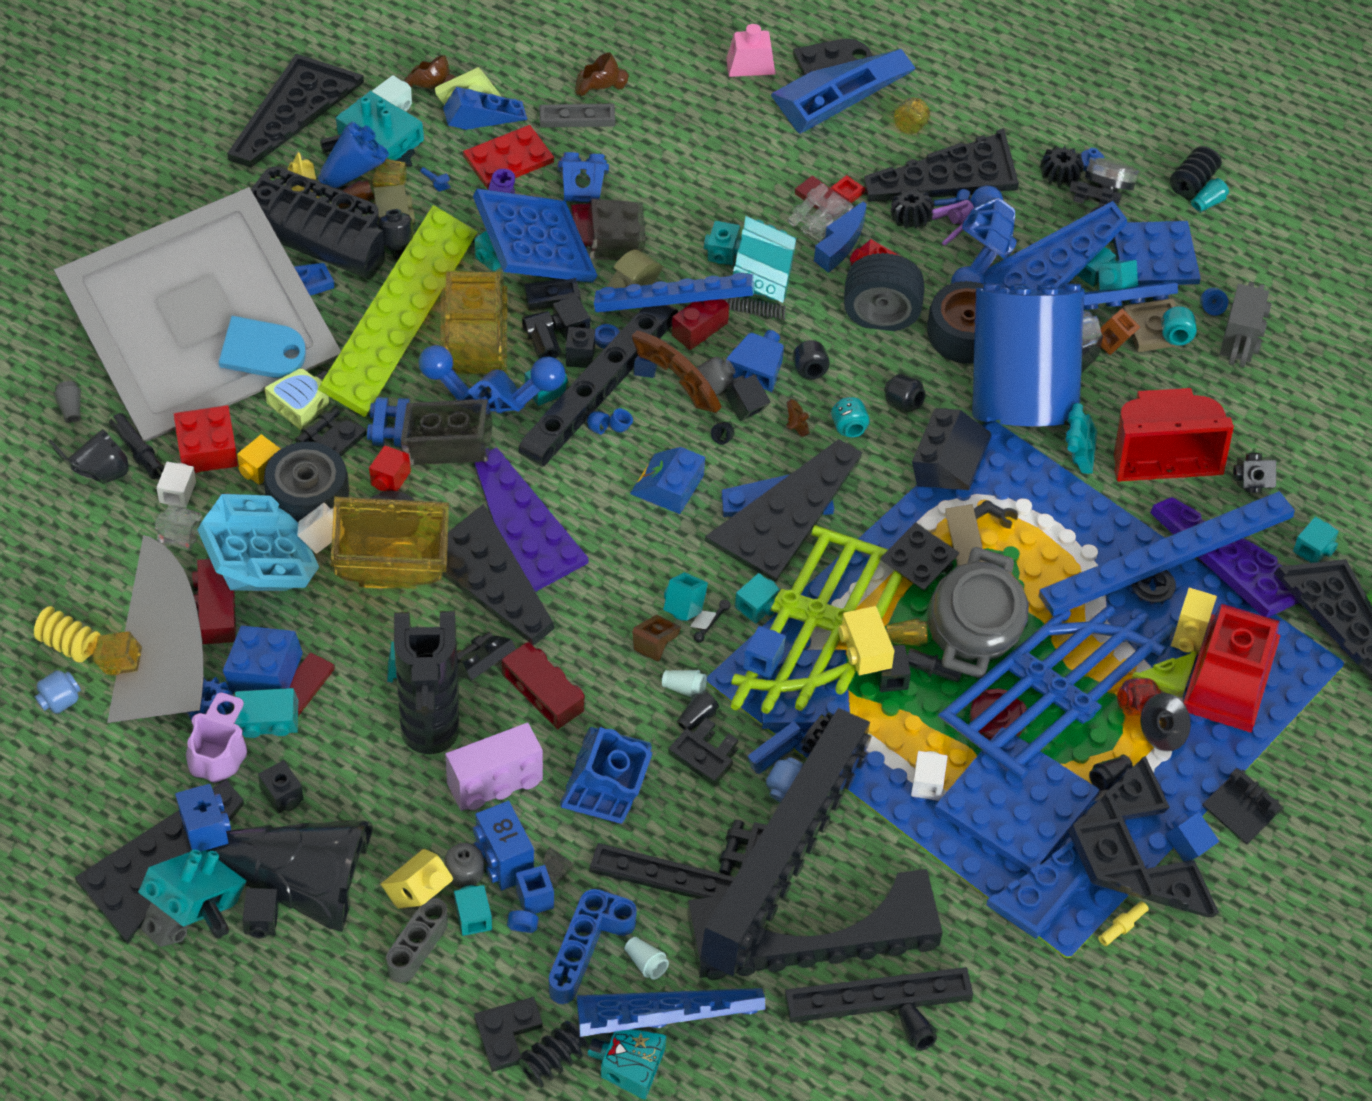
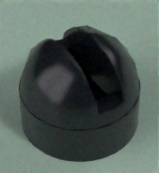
M725 421L717 423L711 429L712 439L720 445L731 441L735 434L732 424ZM727 430L726 438H722L721 436Z

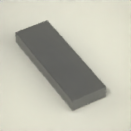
M614 104L539 105L540 128L615 126Z

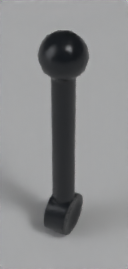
M728 600L720 601L719 609L716 611V615L707 629H702L694 634L695 642H703L705 639L704 635L720 615L730 609L731 603Z

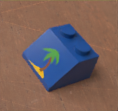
M682 447L655 453L632 489L631 495L681 514L704 476L705 457Z

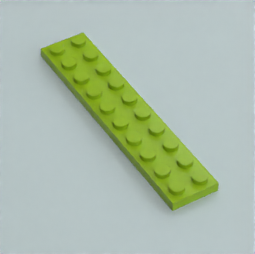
M433 205L323 379L318 390L366 417L371 403H374L478 231Z

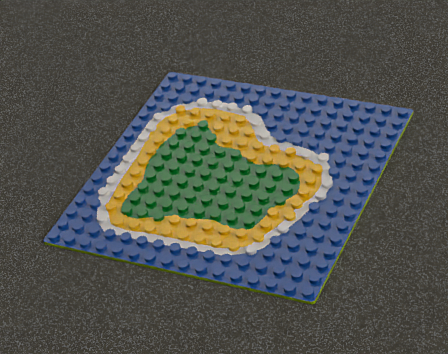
M996 421L985 422L982 425L991 432L992 437L970 490L918 487L916 485L858 538L859 540L890 549L916 522L953 548L945 508L973 504L975 508L988 500L1002 509L1013 508L1018 512L1017 520L1005 517L1012 521L1011 529L1001 526L1000 519L988 513L976 520L982 548L1014 560L1012 574L1023 586L1029 602L1028 621L1018 642L998 659L989 661L986 673L1053 617L1039 598L1040 589L1165 538ZM855 550L827 604L838 608L845 607L871 555ZM838 558L804 588L802 596L811 599L818 598ZM1194 558L1167 569L1175 579L1176 588L1172 598L1167 599L1163 604L1154 602L1150 605L1149 601H1140L1137 594H1132L1131 585H1128L1070 609L1071 615L1064 623L1088 622L1101 612L1102 609L1111 605L1115 608V612L1104 624L1123 627L1137 614L1144 612L1148 618L1135 632L1151 638L1169 623L1175 626L1176 631L1189 588L1217 596L1211 613L1215 615L1221 603L1258 615L1261 614L1238 595L1214 571ZM955 559L951 562L954 565L951 571L957 567ZM880 561L856 610L877 605L894 569ZM945 572L941 573L924 591L903 577L882 618L891 644L894 646L905 645L907 655L910 648L934 657L939 655L938 659L942 660L944 651L933 640L927 623L928 604L938 583L948 575ZM1154 579L1149 583L1151 591L1156 589ZM778 613L762 627L770 629ZM1274 614L1268 617L1279 621L1278 635L1281 636L1252 732L1189 713L1191 726L1186 742L1176 750L1161 751L1154 748L1146 740L1141 729L1140 718L1146 701L1153 695L1165 692L1131 682L1134 672H1142L1153 668V665L1171 658L1177 659L1191 653L1171 647L1175 634L1174 631L1161 644L1167 648L1162 657L1153 652L1150 653L1096 701L1102 707L1091 720L1086 721L1084 724L1074 720L1040 751L1089 783H1091L1089 772L1097 763L1117 758L1124 754L1130 758L1134 766L1142 757L1146 756L1170 808L1162 814L1124 820L1146 869L1157 867L1174 849L1165 835L1166 832L1173 828L1171 822L1184 813L1190 817L1200 812L1202 817H1204L1208 810L1202 804L1230 778V774L1236 768L1241 771L1243 769L1245 771L1248 770L1343 668L1344 662L1278 615ZM788 618L780 633L786 635L784 650H791L805 622ZM815 627L804 650H822L832 631ZM1092 633L1051 669L1062 677L1067 676L1112 636ZM1073 634L1048 636L1029 653L1038 660L1043 661ZM753 635L707 677V684L730 702L739 687L731 684L734 674L745 676L748 671L743 669L745 649ZM840 640L835 650H846V662L848 663L847 644ZM1127 640L1123 641L1077 681L1074 686L1087 694L1141 646ZM1196 655L1183 697H1178L1183 703L1198 659V655ZM910 667L911 676L908 690L880 692L876 672L858 675L856 670L848 686L850 713L870 722L868 734L872 737L865 751L868 753L865 764L861 769L856 768L854 774H856L855 779L847 791L987 899L994 894L998 895L1007 888V885L1027 875L1026 871L936 813L934 810L935 805L939 802L938 800L911 796L918 751H933L941 755H947L941 798L982 751L981 748L938 717L940 712L980 678L962 673L960 681L954 682L935 674L929 677V673ZM1008 670L986 690L1003 689L1008 691L1021 679ZM1029 687L1017 699L1020 702L1022 700L1026 705V709H1029L1043 695L1034 688ZM751 689L740 709L760 725H762L761 690ZM973 701L956 714L957 717L967 724L970 723L969 714ZM1052 703L1025 727L1019 738L1030 744L1066 712ZM782 729L767 730L770 731L772 734L776 735ZM800 729L802 737L806 735L809 729ZM800 743L793 750L807 760L810 753L802 751L801 748L804 744ZM1108 790L1100 791L1098 797H1097V798L1095 799V801L1090 805V807L1086 810V812H1087L1099 799H1101V798L1103 797V795H1104ZM1069 832L1047 860L1051 858L1053 853L1072 841ZM1087 877L1038 938L1063 957L1071 958L1130 895L1094 885L1089 877Z

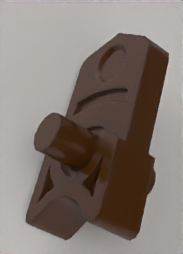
M791 399L787 401L789 422L786 424L789 430L795 429L801 437L808 435L810 432L806 420L809 418L807 412L803 413L802 407L796 400Z

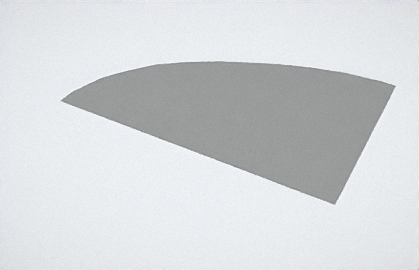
M143 535L107 723L200 710L203 688V648L193 592L183 567L164 544Z

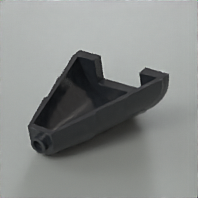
M344 820L315 824L302 823L281 827L265 825L226 831L229 844L208 849V852H217L219 854L218 860L245 879V885L249 888L277 889L281 904L290 909L297 910L328 929L343 932L350 909V886L360 853L366 854L373 832V824L365 820Z

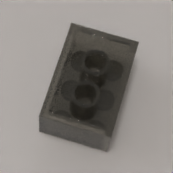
M488 399L407 403L401 445L403 452L409 454L410 465L488 461L493 426Z

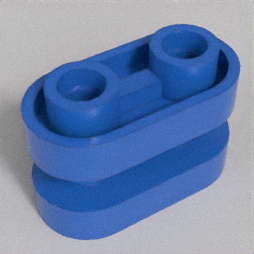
M377 397L376 402L371 403L370 418L373 419V424H368L367 439L372 440L373 446H384L385 438L394 439L395 447L406 448L411 411L410 399L398 398L397 406H389V399L386 397ZM388 417H396L395 428L387 427Z

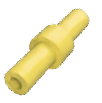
M1140 901L1127 913H1121L1113 920V925L1098 937L1100 943L1108 946L1120 934L1125 935L1134 927V922L1149 910L1148 906L1143 901Z

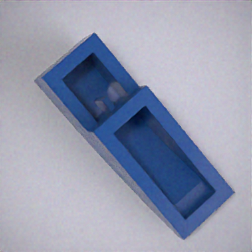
M861 202L828 225L825 239L815 245L814 262L828 273L846 258L857 243L865 221L867 206L865 202Z

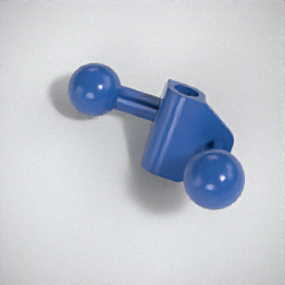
M981 186L974 191L971 197V203L974 208L962 225V229L985 246L971 266L961 267L955 271L951 278V283L972 281L984 284L983 274L995 257L999 255L1003 259L1008 258L1016 246L1017 241L1013 237L1015 210L1003 201L1001 192L993 186Z
M432 345L425 348L421 352L418 361L422 374L429 379H440L457 399L455 401L456 405L460 404L473 408L474 411L484 410L502 413L515 410L519 412L541 390L547 392L554 391L565 380L563 364L553 357L538 359L531 368V378L518 389L508 375L498 369L490 371L469 389L453 371L452 355L443 346Z

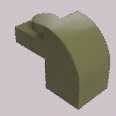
M631 250L615 264L614 268L617 271L607 287L615 289L624 288L632 284L640 286L652 285L664 266L640 250Z

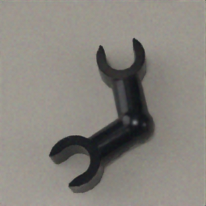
M988 500L974 508L976 520L988 513L1000 519L1001 526L1007 529H1011L1012 521L1005 517H1011L1015 520L1018 518V512L1015 509H1002Z

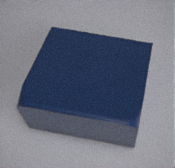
M638 356L634 361V376L655 377L657 364Z

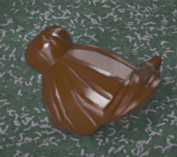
M611 52L604 53L593 64L585 65L584 70H580L577 76L575 93L582 97L589 90L606 89L611 86L618 90L623 89L628 82L629 74L625 69L618 67Z
M441 55L433 59L432 62L422 61L420 65H416L404 81L410 87L416 85L427 89H435V87L456 78V76L450 74L446 56Z

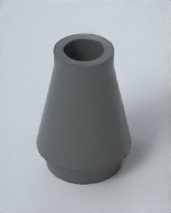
M72 381L59 383L55 387L54 397L64 416L65 422L80 421L81 389Z

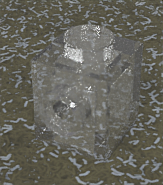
M170 504L163 514L160 513L156 519L155 529L158 530L157 542L189 551L200 536L197 529L201 524V513Z

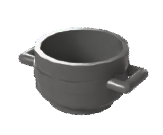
M974 547L970 551L967 564L959 565L938 583L928 604L927 623L933 640L944 651L942 657L943 667L976 678H982L986 674L989 661L998 659L1018 642L1028 621L1029 602L1023 586L1012 574L1014 566L1012 558Z

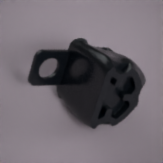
M104 429L95 434L69 458L51 439L48 441L51 448L73 472L87 478H92L102 484L119 479L129 471L127 456Z

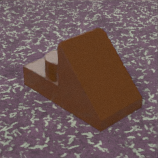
M659 615L651 617L634 627L632 631L634 650L659 662L666 643L678 636L681 626Z

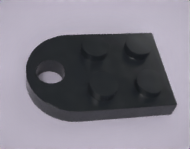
M838 39L793 49V56L803 76L812 71L859 60L853 57L855 54H862L865 58L872 56L870 49L864 43L854 39Z

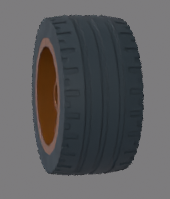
M972 281L951 283L940 289L931 303L927 322L928 338L932 347L940 355L954 362L974 363L976 288H983L982 283Z

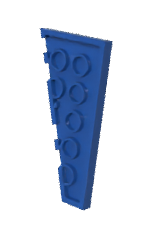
M1112 201L989 267L983 274L984 284H1000V288H1010L1011 284H1026L1027 288L1037 289L1038 284H1053L1054 288H1064L1065 284H1068L1127 225V218Z
M762 988L577 995L580 1037L642 1027L659 1028L669 1023L737 1013L754 1014L758 1010H765V996Z

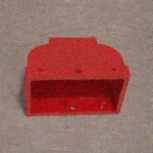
M1191 388L1138 391L1137 398L1125 403L1121 408L1114 447V472L1117 482L1224 475L1234 429L1231 417L1226 416L1223 407L1216 400L1206 396L1193 395Z
M1220 604L1215 615L1211 614L1186 693L1184 705L1188 713L1252 732L1281 636L1278 635V620Z

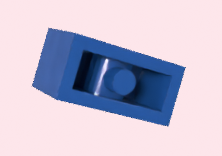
M211 784L175 793L180 817L191 850H199L201 852L229 844L226 831L231 830L227 813L221 814L222 811H225L220 794L214 795Z

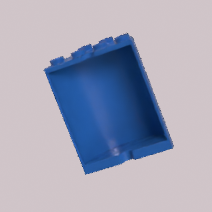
M989 283L983 284V288H976L973 418L984 422L1000 420V424L1014 426L1063 425L1064 421H1068L1069 412L1072 411L1073 404H1080L1085 289L1081 288L1080 284H1065V288H1054L1053 284H1038L1037 289L1027 288L1026 284H1011L1010 288H1000V284Z

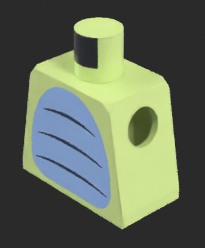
M298 369L265 387L267 404L301 430L307 424L310 425L329 404V396L318 390L327 372L323 370L313 377L306 370Z

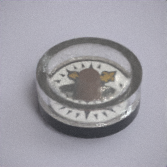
M1090 157L1085 178L1099 183V187L1113 189L1114 191H1118V188L1134 190L1139 170L1119 161Z

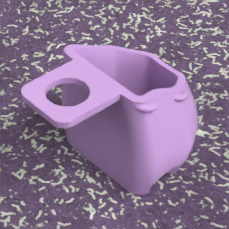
M218 693L206 715L199 713L193 716V732L187 742L186 760L189 771L194 777L218 783L231 777L238 771L240 764L247 756L242 729L234 724L244 706L242 699L225 693ZM222 702H231L235 706L233 712L228 715L220 714L217 711V707Z

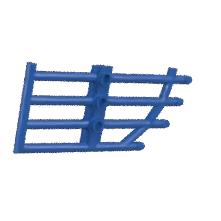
M1111 605L1102 609L1101 612L1088 622L1064 623L1071 615L1070 610L1052 617L940 712L938 717L1019 778L1024 779L1029 772L1023 766L1074 720H1078L1082 724L1091 720L1102 707L1096 701L1150 653L1153 652L1159 657L1165 654L1167 648L1161 644L1173 634L1175 626L1169 623L1151 638L1135 632L1148 618L1144 612L1137 614L1121 627L1104 624L1115 612V608ZM1092 633L1112 636L1067 676L1062 677L1051 669ZM1073 634L1043 661L1038 660L1029 653L1048 636ZM1127 640L1141 646L1087 694L1074 686L1077 681L1123 641ZM1008 670L1021 679L971 723L967 724L956 716L957 713ZM1029 687L1034 688L1043 695L992 741H989L978 732ZM1052 703L1066 712L1014 758L1001 749Z

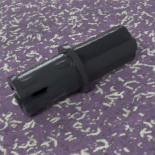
M910 648L907 655L909 667L929 673V677L935 674L954 682L960 681L962 673L943 667L942 660L938 659L939 655L934 657Z

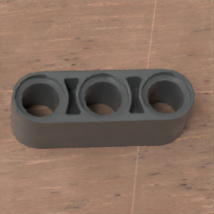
M431 898L421 905L386 955L389 977L393 981L405 983L411 980L447 929V906L441 899ZM434 915L439 916V918H437V919H429V918H428V917L434 916ZM414 939H422V940H423V941L420 942V943H414V942H412V940H414ZM399 962L407 963L403 967L395 966Z

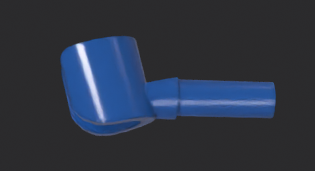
M425 167L420 170L422 174L433 182L437 191L440 192L451 188L447 182L450 180L447 173L437 176Z
M961 189L957 192L956 198L934 200V206L952 205L964 200L970 201V192Z

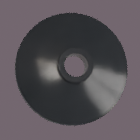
M1169 693L1153 695L1146 701L1140 718L1141 729L1146 740L1154 748L1161 751H1173L1180 748L1186 742L1191 726L1190 716L1184 703L1178 697Z

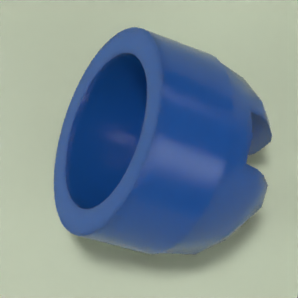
M616 409L610 416V427L615 432L626 431L633 423L632 415L625 409Z
M598 411L591 413L587 418L588 428L602 435L610 424V416ZM600 424L604 427L603 430H600Z

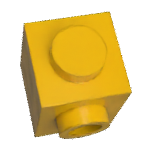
M261 434L237 454L240 473L246 479H252L258 485L262 484L268 461L281 449Z

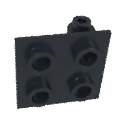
M915 522L880 560L924 591L941 573H950L954 566L951 562L959 555V552Z
M1236 768L1230 774V778L1202 806L1247 845L1284 807L1279 804L1278 799L1275 800L1265 792L1266 788H1261L1258 781L1254 782L1247 776L1244 769L1241 771Z

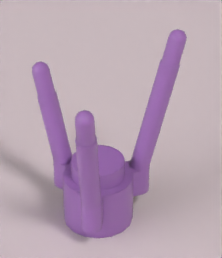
M964 200L932 210V220L949 216L952 223L960 224L942 242L943 245H947L963 231L962 225L974 208L970 201Z

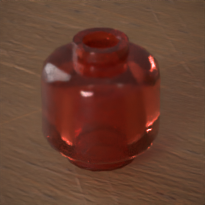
M1151 678L1128 679L1117 692V702L1127 715L1141 716V711L1146 701L1153 695L1162 693V691Z

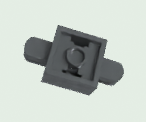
M1249 281L1248 286L1238 284L1219 354L1230 357L1229 365L1234 366L1235 359H1240L1239 367L1244 368L1246 361L1251 362L1253 353H1259L1262 339H1259L1258 336L1264 337L1267 320L1263 319V317L1268 318L1272 305L1271 302H1267L1269 291L1264 290V284H1259V287L1255 288L1254 282Z

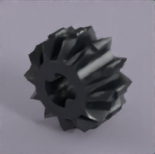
M1054 145L1052 150L1047 149L1040 163L1042 178H1048L1049 184L1056 181L1058 187H1060L1062 182L1069 187L1071 181H1078L1084 168L1082 154L1076 153L1075 148L1067 149L1065 145L1063 148Z
M908 189L907 192H899L898 196L892 197L890 208L892 219L896 221L897 226H904L905 229L909 227L917 229V226H926L927 222L932 221L934 202L932 197H929L928 192H920L919 189L915 191Z

